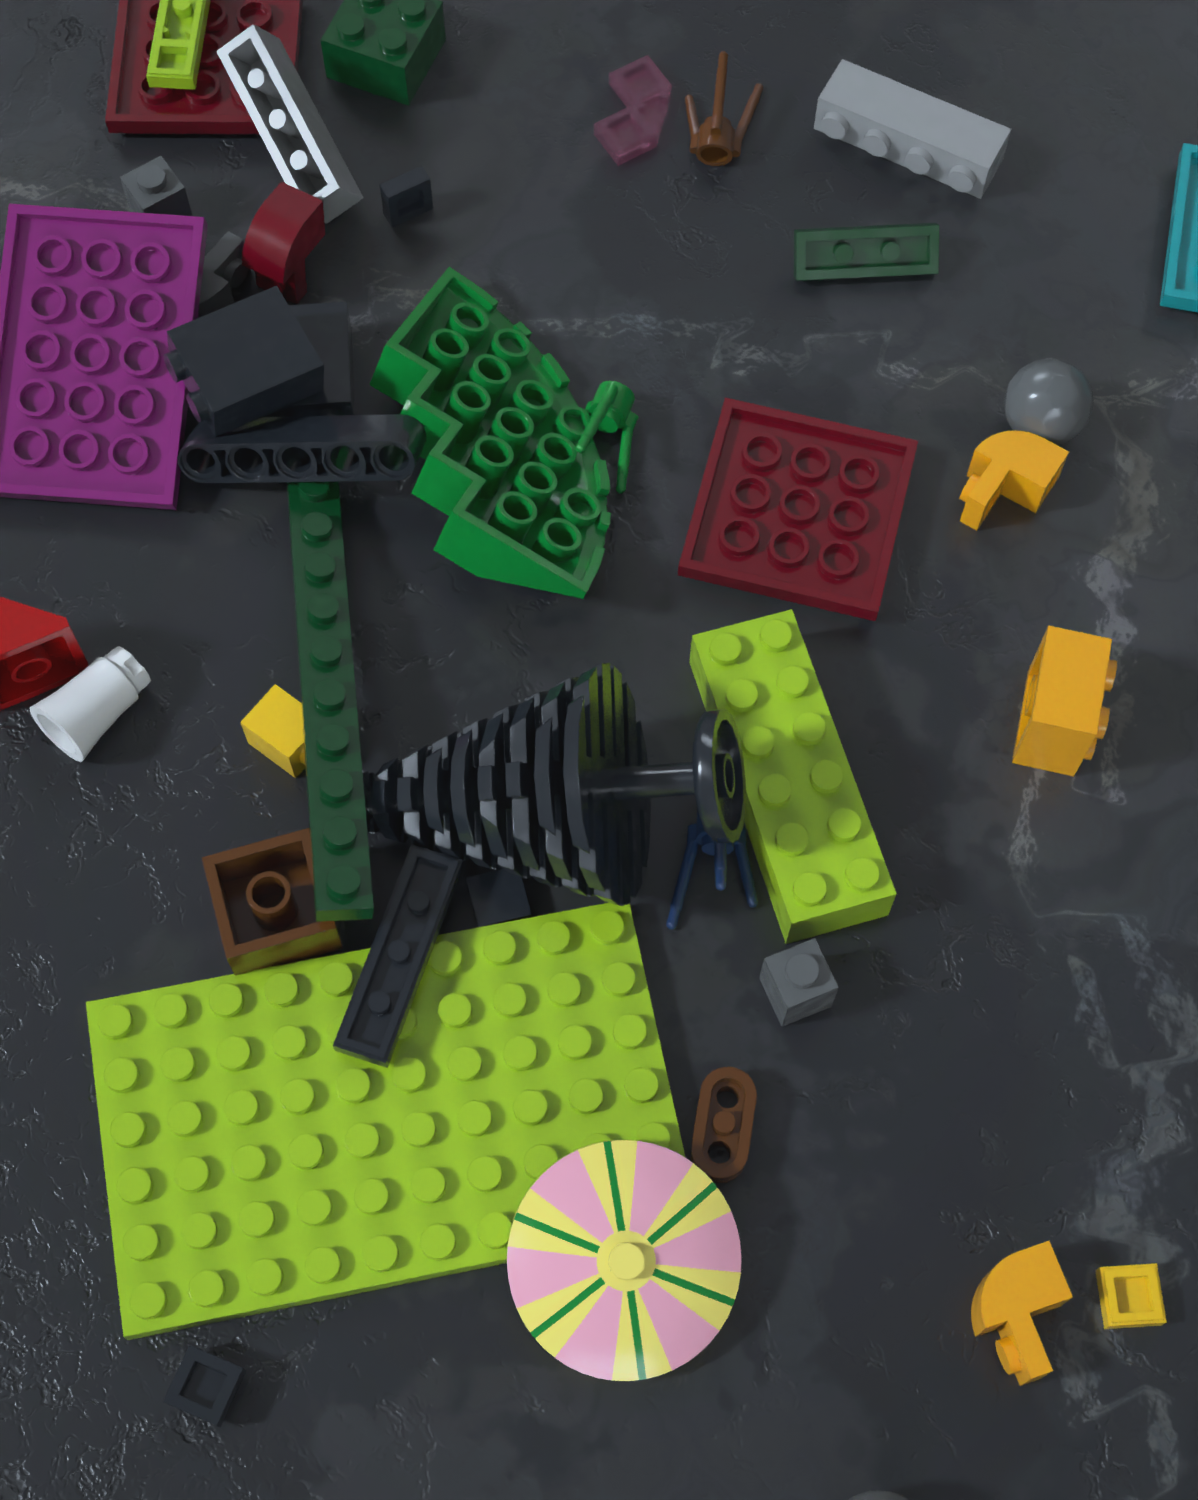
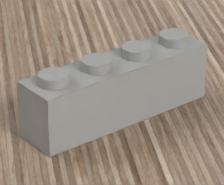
M253 24L217 50L219 58L285 183L323 200L324 223L326 224L364 198L280 38Z
M844 59L841 60L818 97L814 129L825 133L833 139L847 142L866 150L873 156L885 158L908 168L916 174L925 175L949 185L959 192H965L980 199L1003 161L1011 129Z

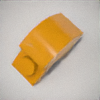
M1004 431L986 438L974 450L966 475L969 477V480L959 497L960 500L966 502L960 522L977 531L1000 495L1036 513L1059 479L1069 451L1041 436L1025 431Z
M1050 1241L1015 1252L1001 1260L982 1279L972 1301L971 1322L975 1337L997 1329L1001 1339L995 1341V1346L1000 1362L1008 1375L1015 1373L1020 1386L1042 1379L1053 1372L1031 1317L1061 1307L1073 1298Z

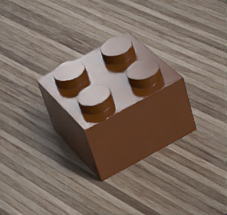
M310 828L202 857L226 959L234 975L298 962L343 949L336 921L316 922Z

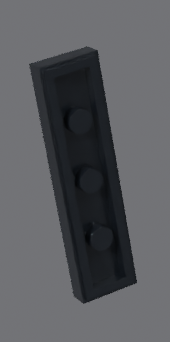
M411 844L333 1043L335 1051L388 1068L464 868L463 860Z

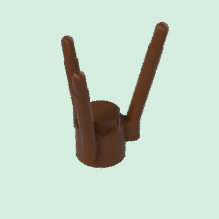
M721 51L719 54L713 114L706 118L700 127L694 97L690 94L685 97L691 135L689 151L696 154L699 161L710 166L726 165L733 157L741 155L742 140L764 88L761 83L755 85L738 126L734 130L730 120L723 117L728 53L726 51Z

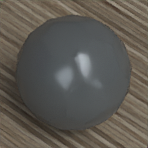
M1053 358L1036 360L1022 367L1008 383L1003 400L1005 417L1013 431L1030 432L1056 445L1065 444L1076 438L1088 425L1094 408L1092 386L1084 373L1068 361Z

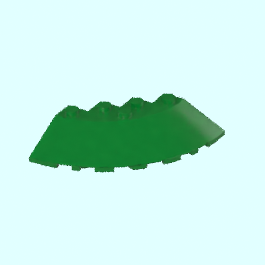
M448 267L385 344L369 384L402 404L403 408L400 414L409 415L417 419L426 431V443L420 455L426 461L411 494L449 516L433 550L477 577L584 599L601 565L605 551L606 531L610 526L611 513L607 512V495L610 491V479L606 461L600 459L593 438L583 453H579L576 450V445L590 420L587 409L577 405L573 395L567 388L570 379L550 353L542 355L529 340L532 332L521 321L514 325L496 309L498 305L496 299L481 287L451 267Z

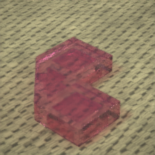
M648 55L609 73V85L627 108L594 123V135L618 166L657 147L670 103L672 85Z

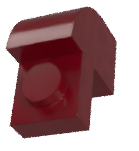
M281 181L260 206L248 229L242 253V265L255 271L256 285L265 291L277 286L283 297L294 304H298L307 293L305 258L325 236L323 200Z

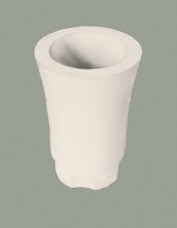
M117 646L108 654H105L104 657H97L81 673L56 692L31 706L30 713L39 728L58 748L74 760L82 762L100 737L121 714L138 700V694L151 682V679L145 668L137 662L131 653Z

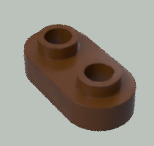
M721 1067L713 1070L704 1079L699 1094L690 1153L691 1162L705 1172L714 1183L728 1182L739 1176L746 1165L749 1154L757 1092L750 1076L735 1067ZM722 1092H731L737 1098V1104L732 1108H724L718 1103L717 1096ZM721 1146L728 1151L729 1159L724 1163H715L709 1158L708 1151L712 1147Z

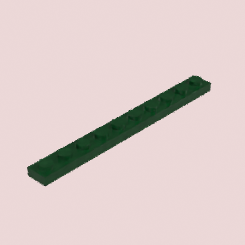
M338 481L287 482L316 922L373 919L374 905Z

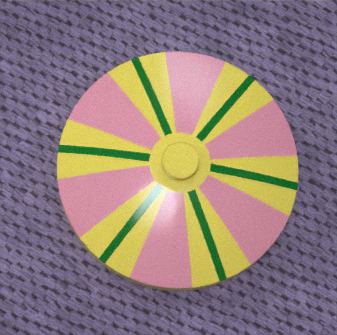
M613 1140L591 1144L569 1153L552 1164L538 1177L522 1199L510 1229L507 1245V1271L511 1294L519 1315L532 1336L547 1352L566 1366L580 1373L611 1381H635L657 1377L673 1371L698 1355L714 1339L727 1320L735 1302L741 1276L742 1256L737 1225L729 1205L715 1183L698 1166L682 1155L653 1143L635 1140Z

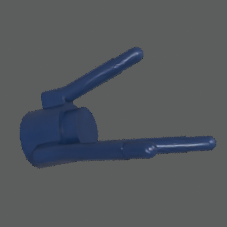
M697 808V823L687 826V845L670 905V912L666 923L668 929L673 930L677 926L699 845H702L704 853L714 855L715 885L719 891L725 890L727 886V854L733 852L735 847L747 903L752 908L758 905L754 877L746 846L745 827L742 829L739 840L733 843H717L705 832Z

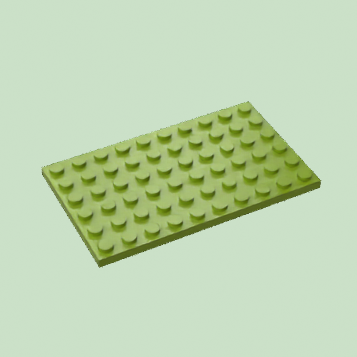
M604 903L438 935L388 1068L337 1052L333 1048V1043L371 948L257 969L239 975L230 974L86 1002L123 1337L127 1340L505 1264L507 1263V1245L510 1229L522 1199L538 1177L562 1157L585 1146L613 1140H635L653 1143L685 1157L630 904L620 906Z

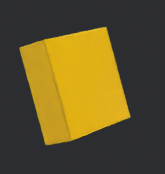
M1157 1263L1099 1267L1095 1270L1104 1329L1162 1326L1167 1323Z

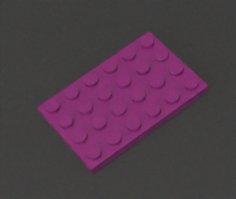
M9 204L0 271V497L177 510L181 475L178 455L184 445L188 411L187 394L190 392L183 380L177 383L173 380L166 367L163 355L169 352L167 331L198 318L208 223L204 217Z

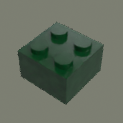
M344 0L320 40L326 78L409 106L446 41L443 1Z

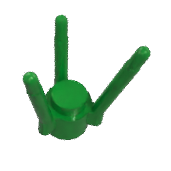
M609 380L603 381L599 385L593 401H589L585 407L589 413L590 420L576 445V450L579 453H583L597 430L604 433H614L618 428L622 429L616 491L622 494L626 490L632 436L638 421V415L631 411L635 401V395L631 389L620 382Z

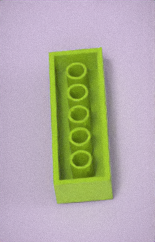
M790 609L692 635L689 663L705 710L707 712L715 709H727L733 716L739 733L746 780L744 824L785 943L789 944L888 916L897 893L793 610Z

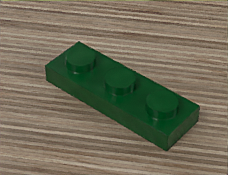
M937 223L794 229V278L796 280L939 273V225Z

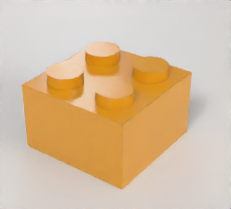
M1048 625L1028 670L1012 763L1074 777L1083 759L1091 761L1097 739L1104 738L1109 721L1110 708L1102 707L1105 691L1110 692L1117 671V661L1109 659L1112 639Z

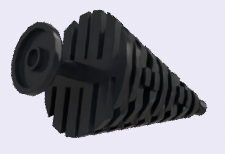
M601 663L586 670L580 677H570L555 684V687L551 688L549 692H538L525 698L524 702L519 705L508 706L493 713V718L490 720L485 718L464 727L463 734L462 732L457 734L456 731L432 743V746L428 747L427 744L413 750L404 759L398 760L396 758L384 763L376 775L373 772L369 773V771L363 773L367 832L369 834H375L380 829L385 838L405 843L409 838L413 845L432 851L440 849L445 855L464 861L470 858L475 864L495 870L501 867L511 875L526 879L533 877L539 883L558 888L564 886L569 891L592 897L596 895L605 902L620 906L630 904L631 897L636 898L642 885V866L647 867L650 845L651 798L695 795L699 817L704 830L717 843H733L739 840L744 825L746 809V780L743 752L735 721L727 709H715L701 715L695 729L693 759L691 762L648 765L641 720L636 723L635 700L628 683L622 684V673L614 665L610 666V663Z

